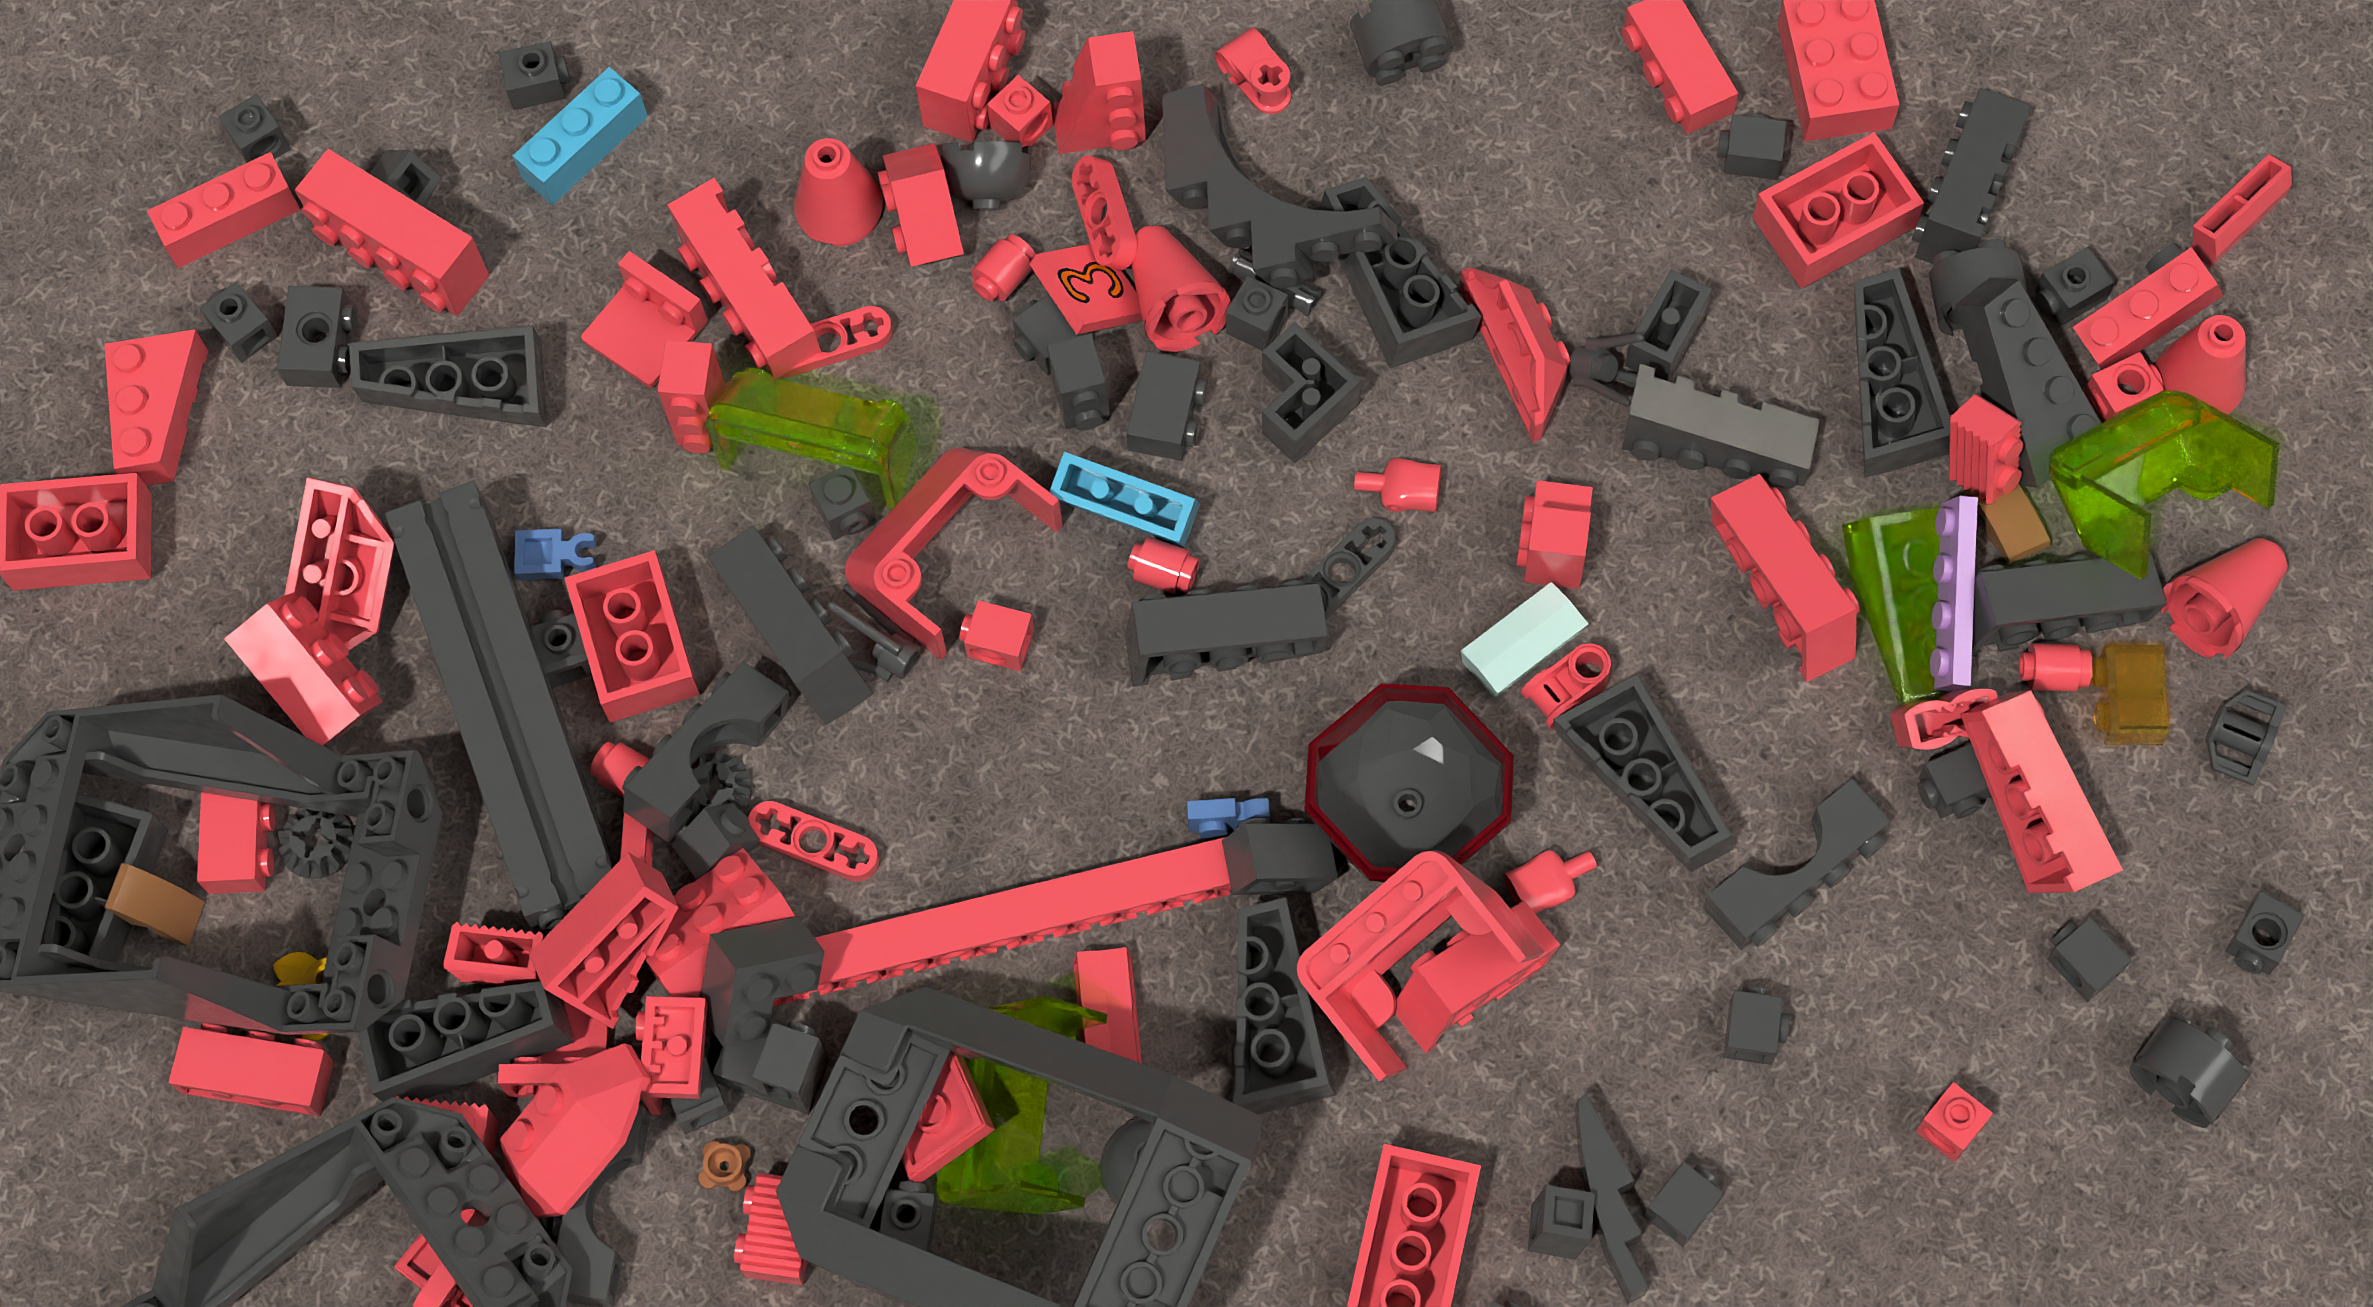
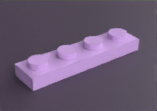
M1958 496L1942 502L1936 516L1935 529L1937 535L1940 536V550L1934 563L1933 574L1935 581L1938 583V601L1932 610V626L1936 629V648L1933 650L1930 658V672L1935 677L1934 689L1953 691L1971 686L1978 497Z

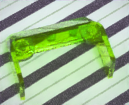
M746 368L745 372H736L712 403L705 422L721 469L730 471L738 444L743 442L879 475L887 509L892 510L900 501L917 447L912 420L905 413V408L897 402L882 399L877 403L772 378L769 373L757 368Z
M2165 391L2150 397L2055 448L2049 456V477L2082 545L2125 572L2142 580L2147 577L2152 516L2151 513L2142 509L2143 506L2176 488L2198 500H2211L2232 489L2268 509L2274 505L2280 443L2190 394L2180 391Z
M1046 995L988 1008L1076 1040L1077 1030L1106 1024L1107 1014ZM964 1057L995 1130L938 1170L937 1193L940 1200L961 1207L1038 1215L1084 1208L1085 1197L1060 1191L1055 1170L1050 1166L1038 1164L1048 1082L983 1058L968 1059Z

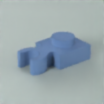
M562 529L516 530L514 575L517 580L564 579V566H573L574 569L580 572L596 568V562L593 557L581 558L578 554L583 548L597 547V541L594 535L590 533H580L573 536L569 541H565Z
M1235 798L1187 801L1189 833L1199 832V836L1202 838L1224 837L1227 835V830H1237L1239 823L1253 818H1264L1267 820V824H1270L1268 798H1256L1244 802H1235Z

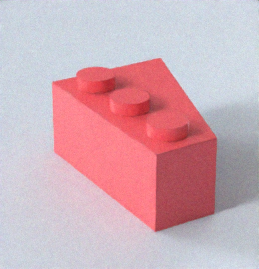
M1134 32L1089 37L1073 65L1074 76L1071 81H1065L1062 86L1063 96L1060 102H1054L1052 105L1059 154L1112 147L1115 150H1128L1135 147L1139 142H1146L1142 82Z
M196 329L105 343L114 470L117 474L137 473L146 486L173 482L188 430L186 425L192 403H195L198 392L197 384L203 363L206 362L209 350Z
M627 852L529 953L543 988L604 1025L614 1029L620 1018L617 1010L627 992H634L639 982L637 977L638 971L645 958L653 956L679 908L663 874Z
M1525 900L1512 907L1511 910L1545 951L1540 957L1518 963L1494 932L1484 935H1473L1462 930L1447 943L1446 950L1438 955L1431 950L1411 965L1410 969L1413 974L1396 999L1394 1014L1425 1053H1428L1437 1046V1041L1446 1029L1455 1023H1458L1462 1028L1474 1019L1471 1013L1494 998L1497 1000L1501 999L1547 965L1559 948V942Z

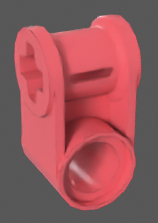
M1253 27L1247 29L1215 51V60L1220 70L1224 74L1228 72L1232 76L1228 78L1231 83L1237 85L1258 110L1267 114H1277L1289 106L1291 101V89L1288 86L1290 83V70L1287 64L1271 49L1266 39L1257 29Z
M1593 643L1582 644L1553 666L1535 675L1525 684L1520 693L1525 700L1531 699L1547 718L1545 724L1550 730H1554V718L1605 690L1610 679V657L1607 651L1599 645ZM1584 663H1591L1599 667L1601 673L1594 678H1585L1576 669Z

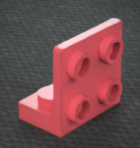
M628 251L618 263L624 280L622 288L584 331L581 338L588 347L648 388H653L660 378L665 340L692 342L708 321L700 298Z
M646 996L645 1012L638 1011L636 1040L643 1041L641 1059L639 1060L650 1077L646 1091L640 1094V1101L645 1103L651 1115H661L662 1098L700 1099L708 1007L706 998Z
M564 1001L574 1043L537 1057L515 1058L513 1064H499L498 1084L508 1097H535L559 1067L608 1050L609 1027Z

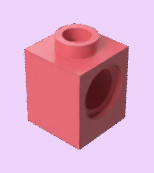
M1019 75L987 103L990 128L1007 142L1022 143V147L1032 146L1053 126L1050 101Z
M2138 352L2092 374L2084 393L2108 430L2156 407L2164 389L2162 377L2153 364H2147L2141 352ZM2118 385L2131 386L2137 394H2125L2119 389Z
M978 600L973 615L968 613L965 615L960 630L959 639L964 641L967 657L1021 672L1034 632L1032 614Z
M1953 1082L1924 1117L1915 1132L1955 1163L1982 1130L1993 1113Z

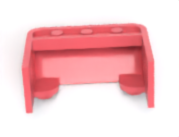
M954 448L944 453L856 548L845 564V575L851 588L940 660L947 654L941 628L908 603L918 592L922 583L920 568L913 559L971 495L975 494L977 497L985 500H996L1008 494L1056 533L1063 527L1059 499L1005 457L998 454L967 448Z
M1426 851L1414 856L1306 949L1298 960L1297 975L1301 984L1379 1082L1399 1075L1407 1069L1406 1065L1378 1031L1393 1016L1396 1009L1395 993L1382 975L1449 917L1452 916L1460 927L1470 934L1484 935L1494 932L1518 963L1536 959L1545 952L1495 890L1448 854L1441 851Z

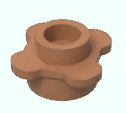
M717 1141L707 1143L702 1151L704 1155V1170L698 1176L700 1184L706 1189H712L715 1186L728 1187L732 1192H739L744 1189L747 1184V1179L744 1176L745 1164L751 1158V1152L744 1144H737L736 1146L726 1143L720 1144ZM724 1162L729 1163V1168L726 1171L720 1169L721 1164Z

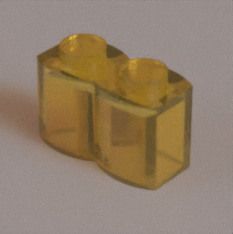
M2104 645L2099 659L2094 658L2092 660L2093 687H2101L2102 703L2095 704V730L2103 731L2105 745L2163 746L2169 733L2163 646Z

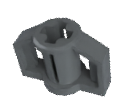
M2247 689L2225 705H2220L2205 739L2212 770L2254 786L2272 748L2287 705ZM2237 702L2269 715L2270 719L2267 726H2263L2226 710ZM2214 742L2253 757L2250 767H2245L2216 755Z

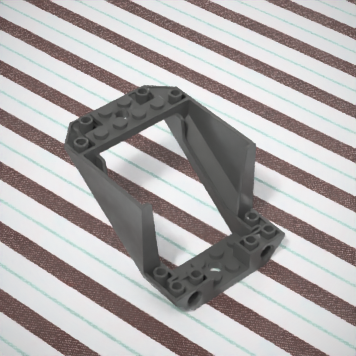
M222 694L48 711L3 759L0 771V992L286 1035L362 1032L404 1000L442 819V812L421 754L415 750L341 756ZM81 774L357 817L322 983L270 986L169 956H157L154 959L153 967L149 968L99 960L57 944H40ZM25 844L23 852L19 853L22 846ZM385 897L383 908L376 911L379 902Z
M926 986L860 1010L776 1189V1194L799 1258L905 1307H1064L869 1229L950 1051L968 1059H986L1116 1106L1153 1123L1072 1307H1188L1251 1164L1264 1117L1172 1074ZM858 1107H868L877 1116V1127L875 1131L868 1135L857 1134L850 1127V1114ZM1156 1220H1164L1174 1228L1175 1241L1167 1250H1157L1148 1241V1228Z
M391 1097L176 1208L152 1290L120 1307H228L383 1179L473 1307H565L573 1269L461 1113ZM466 1209L478 1210L485 1216L487 1223L480 1227L470 1226L463 1221L461 1212Z

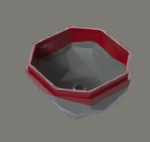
M1380 683L1308 744L1304 811L1323 834L1369 882L1384 883L1414 856L1426 851L1437 850L1444 852L1462 865L1511 823L1514 755L1449 687ZM1403 800H1411L1415 803L1416 808L1411 812H1404L1398 805Z

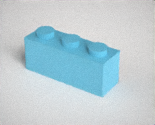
M608 67L512 155L521 179L551 205H554L648 117L641 94L612 68Z
M1067 452L1063 453L1049 491L1059 499L1060 503L1185 547L1200 503L1195 498Z

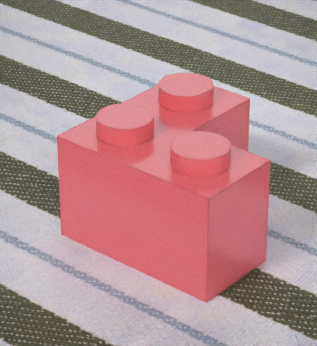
M935 143L882 155L886 170L877 173L887 211H897L900 226L892 227V232L898 254L907 252L911 267L964 254L945 171Z
M1537 480L1535 496L1525 495L1516 565L1526 567L1524 582L1548 585L1552 582L1558 587L1580 589L1586 557L1593 487Z

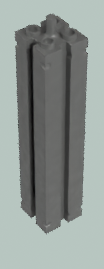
M475 480L440 492V499L423 505L422 501L418 500L385 512L395 537L394 540L512 884L518 895L523 916L530 927H533L535 934L540 931L547 936L616 864L554 689L543 670V664L531 631V624L495 522Z

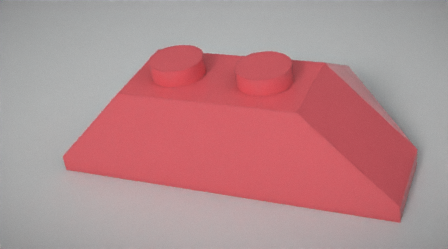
M1471 267L1461 270L1460 290L1467 305L1472 303L1482 315L1478 328L1532 442L1541 440L1565 384L1567 367H1569L1570 362L1567 349L1562 341L1555 342L1549 328H1552L1549 312L1543 302L1536 303L1530 289Z
M307 477L285 589V595L293 592L297 598L302 596L307 599L319 615L316 621L327 634H335L345 644L348 651L380 630L396 548L395 538L355 487Z
M624 1043L559 1067L500 1138L506 1177L537 1219L539 1217L566 1215L625 1145L638 1112L640 1094L646 1091L650 1081L649 1075L631 1045Z

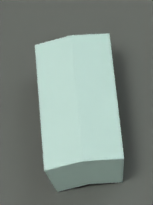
M1550 582L1461 650L1462 662L1489 694L1496 698L1581 633L1588 626V622L1572 602Z

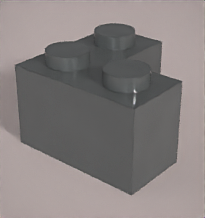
M1296 322L1290 325L1262 351V374L1283 392L1262 411V434L1291 461L1296 463L1360 404L1361 381Z
M799 917L710 934L700 998H706L708 1003L706 1023L723 1047L766 1038L768 1036L774 999L818 990L824 950Z
M789 1021L787 1027L773 1023L769 1025L766 1038L723 1047L712 1074L719 1085L809 1115L829 1064V1059L820 1039L815 1037L816 1031L793 1021Z

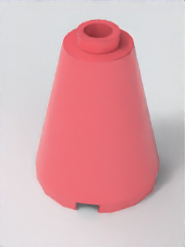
M833 138L820 139L814 142L805 154L794 198L796 220L799 227L808 237L817 242L820 241L842 247L860 242L872 233L878 224L884 202L881 188L874 177L844 143Z
M1146 226L1135 233L1137 251L1131 267L1146 336L1161 351L1178 352L1200 345L1201 343L1194 338L1210 330L1213 335H1216L1226 324V311L1231 304L1226 289L1165 227Z
M2225 315L2211 316L2161 352L2155 362V367L2163 381L2164 391L2160 401L2167 410L2181 419L2204 423L2223 416L2225 417L2238 406L2246 389V337L2244 329L2239 322Z
M2256 538L2173 578L2163 588L2167 605L2161 609L2162 614L2168 610L2174 621L2169 626L2173 634L2192 651L2203 657L2212 658L2216 654H2224L2223 658L2231 656L2239 649L2285 576L2288 565L2284 551L2272 541Z

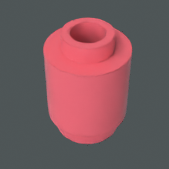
M1009 234L1005 239H998L971 270L974 290L987 301L992 302L994 299L1002 302L1005 301L1033 270L1029 264L1036 255L1034 250L1028 243L1014 234Z
M1148 536L1143 544L1135 543L1127 568L1134 571V581L1175 595L1178 591L1187 594L1190 592L1195 581L1200 559L1190 556V550Z
M2031 643L2028 652H2021L2019 678L2021 681H2027L2029 690L2076 692L2078 687H2089L2092 677L2090 650L2080 649L2077 644Z
M606 742L595 755L590 767V774L597 778V783L600 786L624 798L622 786L626 777L635 767L640 766L643 768L650 758L623 743L615 745L611 742Z

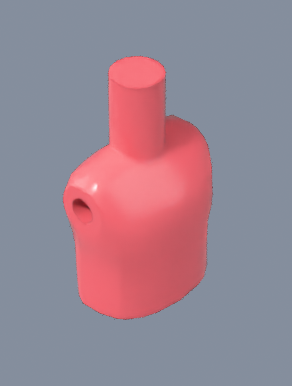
M1394 458L1388 461L1383 474L1356 471L1354 490L1380 492L1382 505L1389 511L1419 510L1436 512L1442 466Z
M1547 850L1522 866L1504 873L1503 877L1515 904L1517 905L1525 900L1536 914L1573 899L1576 892L1573 879L1597 868V864L1590 851L1563 862L1555 851Z

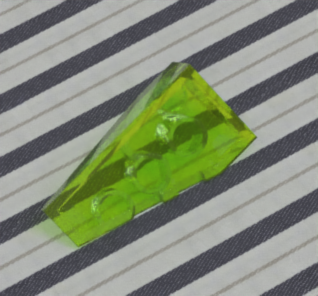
M1941 507L1870 517L1842 525L1850 573L1899 705L1917 700L1937 699L1945 695V690L1934 689L1935 677L1930 672V658L1933 650L1936 648V629L1932 626V610L1938 601V583L1934 579L1933 569L1940 550V536L1936 533L1935 521Z

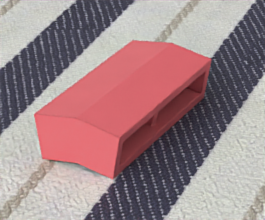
M2268 154L2192 226L2193 243L2191 247L2206 265L2212 268L2286 197L2292 186L2291 167Z
M1127 947L1076 952L1073 958L1080 1042L1142 1064L1131 953Z

